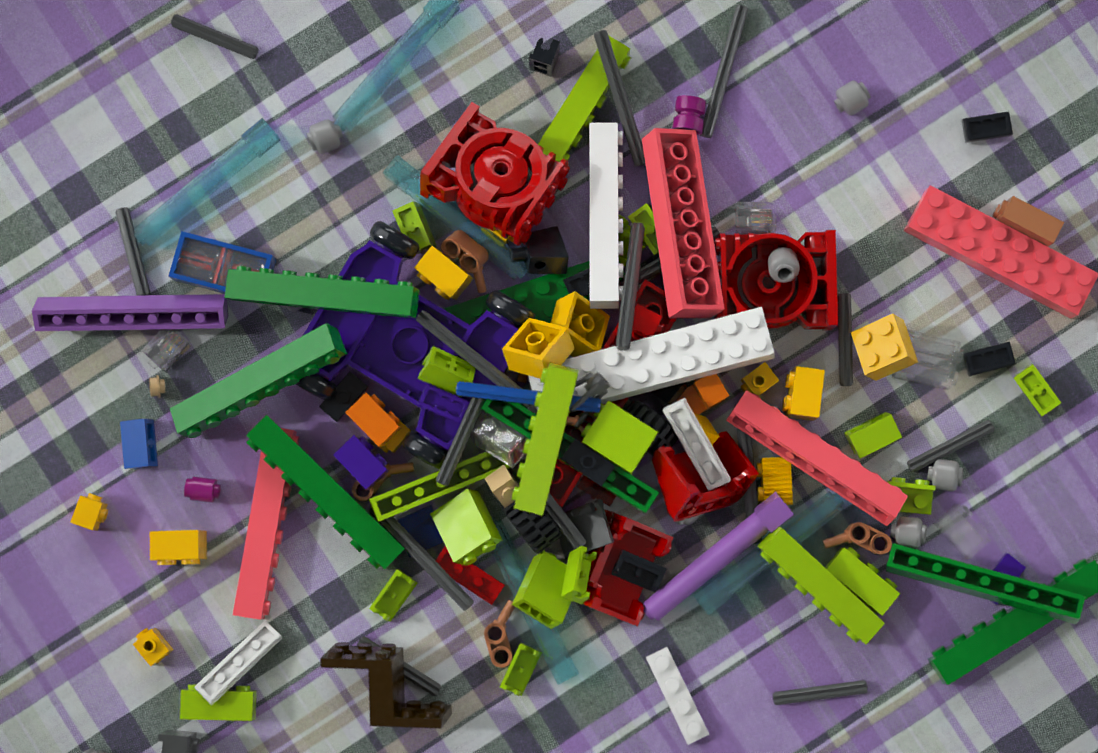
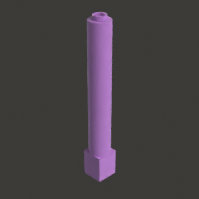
M776 491L754 508V513L643 602L645 614L651 620L655 618L659 621L767 532L770 531L772 533L794 514Z

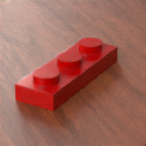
M446 546L435 560L454 581L491 605L505 586V584L474 564L465 566L454 563Z

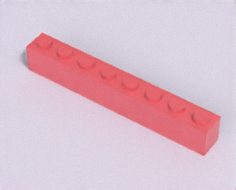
M746 390L726 419L727 422L885 526H888L896 518L908 497L900 488L884 481L880 475L869 471L859 461L849 458L839 448L823 441L819 435L808 431L798 421L788 418L778 408L770 406L754 393Z
M281 428L299 445V436H296V431ZM262 452L260 454L233 609L234 616L259 620L265 619V615L270 613L271 601H268L269 591L273 592L275 577H272L273 568H277L279 562V554L276 553L277 544L282 543L283 530H280L281 521H285L287 515V507L284 506L285 497H289L291 492V486L281 477L283 472L277 466L272 469L263 460L266 456Z

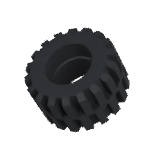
M632 400L625 409L627 413L658 432L647 450V453L654 456L653 453L659 447H672L679 439L671 424L644 403Z
M516 501L506 508L502 506L504 514L534 552L540 554L562 537L561 531L546 511H544L542 516L515 509Z

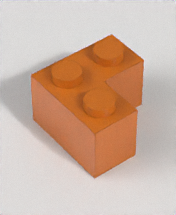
M714 374L695 379L694 384L688 387L677 401L685 398L693 413L700 415L726 400L729 394L718 375Z
M365 393L345 413L378 447L382 448L401 429L398 425L400 419L392 411L386 413L383 410L386 405L375 394L370 396Z

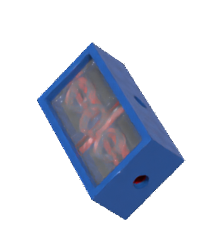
M181 231L168 277L174 281L225 294L228 269L237 270V266L250 267L251 271L259 272L260 268L274 270L277 259L270 254Z

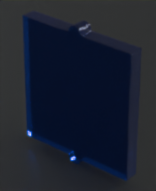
M432 505L397 520L425 550L444 542L430 514L434 511Z

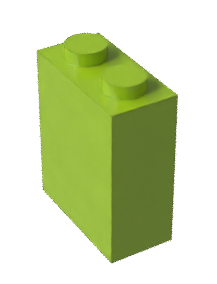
M608 400L606 405L601 403L600 411L594 414L597 419L593 425L588 424L581 434L584 438L582 443L632 475L658 432Z
M467 488L430 513L454 563L465 566L473 564L477 561L478 556L494 550L496 544L502 541L498 529L478 491Z
M546 551L534 556L512 605L550 629L562 624L572 602L561 597L567 564L558 560L554 554Z

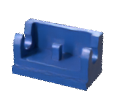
M144 418L121 421L124 469L157 467L154 420Z

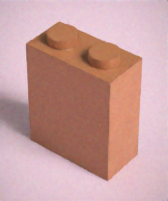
M1012 196L1007 201L1003 200L1001 205L998 204L992 215L996 220L1047 247L1055 242L1064 224L1063 221L1015 196Z

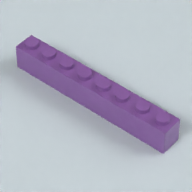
M225 294L38 297L32 309L35 331L225 328L229 316Z

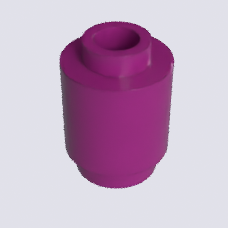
M193 476L192 479H186L184 497H189L190 500L213 503L215 498L219 499L221 485L217 484L216 479Z

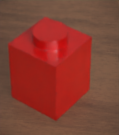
M636 304L632 332L644 338L660 334L664 326L661 323L663 316Z

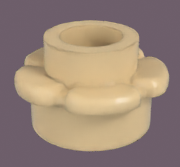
M159 375L149 378L151 397L158 396V398H161V393H165L164 379H160Z

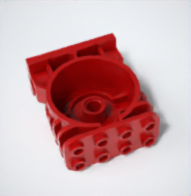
M471 102L421 170L420 195L427 199L432 195L444 203L456 201L462 213L473 223L492 231L501 230V237L507 239L509 236H512L514 238L513 243L517 246L521 243L525 244L530 238L532 227L540 224L545 208L549 209L553 205L557 191H562L568 182L566 176L570 170L568 160L562 159L558 162L555 160V153L543 154L544 148L540 145L538 146L533 139L520 131L509 128H497L496 122L479 113L480 106ZM475 162L474 179L477 185L471 191L470 188L474 182L470 174V166ZM529 168L532 171V177L529 184L524 188ZM497 172H503L505 174L499 175L497 174Z
M836 230L805 232L798 240L778 233H748L745 235H740L739 233L725 235V233H720L718 238H715L714 246L725 310L715 315L714 319L751 310L742 300L737 282L741 268L752 258V248L756 247V260L750 263L744 271L741 287L744 297L752 306L756 308L762 307L768 329L782 328L795 321L805 330L822 329V331H832L838 326ZM778 247L794 250L798 255L800 266L797 276V294L793 302L783 310L782 318H779V308L791 298L795 288V279L791 282L780 283L770 276L768 258ZM813 258L822 259L820 261L821 276H817V269ZM764 278H771L774 281V287L771 289L765 288L762 280ZM818 286L821 289V305H809ZM800 314H806V320Z

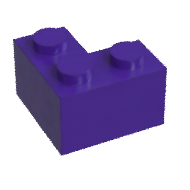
M353 435L333 455L366 490H369L389 471L385 467L388 462L379 453L375 456L371 451L374 448L373 445L365 437L361 436L359 438Z

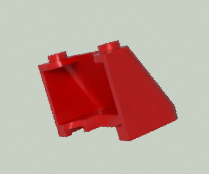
M727 431L718 433L720 437L712 446L731 479L730 482L710 491L705 486L687 452L674 455L675 451L672 447L662 446L653 453L652 463L668 514L673 521L685 520L733 505L743 497L759 475L758 471Z
M608 512L606 517L614 543L589 551L588 553L596 552L597 555L596 559L591 562L586 592H590V596L584 602V605L638 626L645 615L644 605L638 601L643 587L612 575L613 567L620 550H625L654 563L656 556L663 557L670 552L674 537L628 517Z

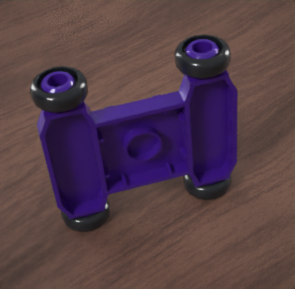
M377 221L370 230V236L375 241L369 240L366 245L349 256L339 273V276H343V280L351 281V277H361L370 283H374L375 279L388 280L391 285H398L401 267L404 262L403 258L410 260L418 253L419 244L415 240L385 222ZM498 290L492 291L486 300V305L491 311L486 310L471 325L419 295L416 318L421 311H426L503 374L507 371L508 365L502 348L528 318L536 319L535 312ZM318 309L303 335L327 323L339 330L347 354L340 357L338 362L320 368L316 374L301 378L295 385L318 398L328 400L336 391V384L332 380L350 365L417 406L427 383L418 379V376L424 367L422 363L433 346L463 360L465 359L414 318ZM475 369L473 383L497 386L479 370ZM462 396V399L471 402L472 397ZM418 406L421 408L418 426L415 429L416 431H410L406 434L402 442L403 447L426 464L441 469L460 424Z

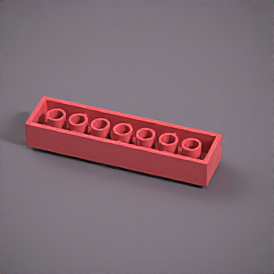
M654 128L642 138L668 316L669 318H712L725 309L696 130Z
M931 185L924 191L904 229V232L1070 319L1079 315L1098 278V273Z

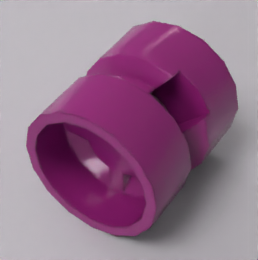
M690 95L677 96L675 111L678 115L673 119L672 129L696 130L697 135L702 134L704 120L700 116L705 114L706 100Z

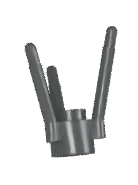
M590 372L585 377L576 381L575 388L587 382L584 386L587 392L571 406V411L577 409L591 395L601 399L608 393L607 389L610 385L599 372L594 375ZM585 411L575 424V427L579 428L591 412Z

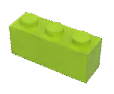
M841 547L825 568L871 610L883 616L900 595L896 590L898 586L887 577L883 580L877 575L879 570L869 562L865 565L858 559L860 554L851 547L848 549Z
M188 684V689L181 690L180 719L253 721L256 719L257 690H250L248 685H237L236 690H228L212 706L194 688L197 684Z

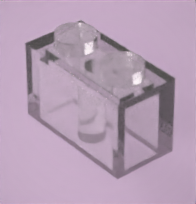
M486 413L472 429L475 445L510 467L514 468L524 456L525 436Z
M954 504L933 524L965 559H971L991 541L988 537L989 531L980 522L977 524L971 518L973 513L965 505Z

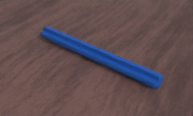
M459 381L456 386V395L529 405H535L537 393L542 392ZM573 395L571 406H573L576 403V401H578L582 396ZM589 397L575 410L598 413L601 408V399Z

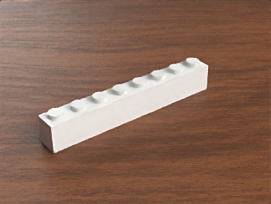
M589 123L590 309H619V301H622L623 286H619V278H623V263L618 264V255H623V241H618V233H623V219H618V211H623V197H618V189H623V175H618V167H623V153H618V145H623L622 131H618V123Z

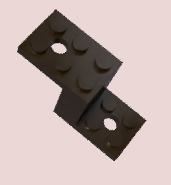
M338 642L320 658L321 668L368 669L370 726L442 729L452 715V705H447L442 701L421 704V701L411 700L405 703L403 647H396V644L391 643L383 644L381 647L372 646L371 643L349 646L347 642Z

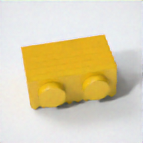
M782 457L761 458L760 463H756V470L759 473L757 477H761V487H757L758 501L763 502L776 491L787 505H793L791 463Z

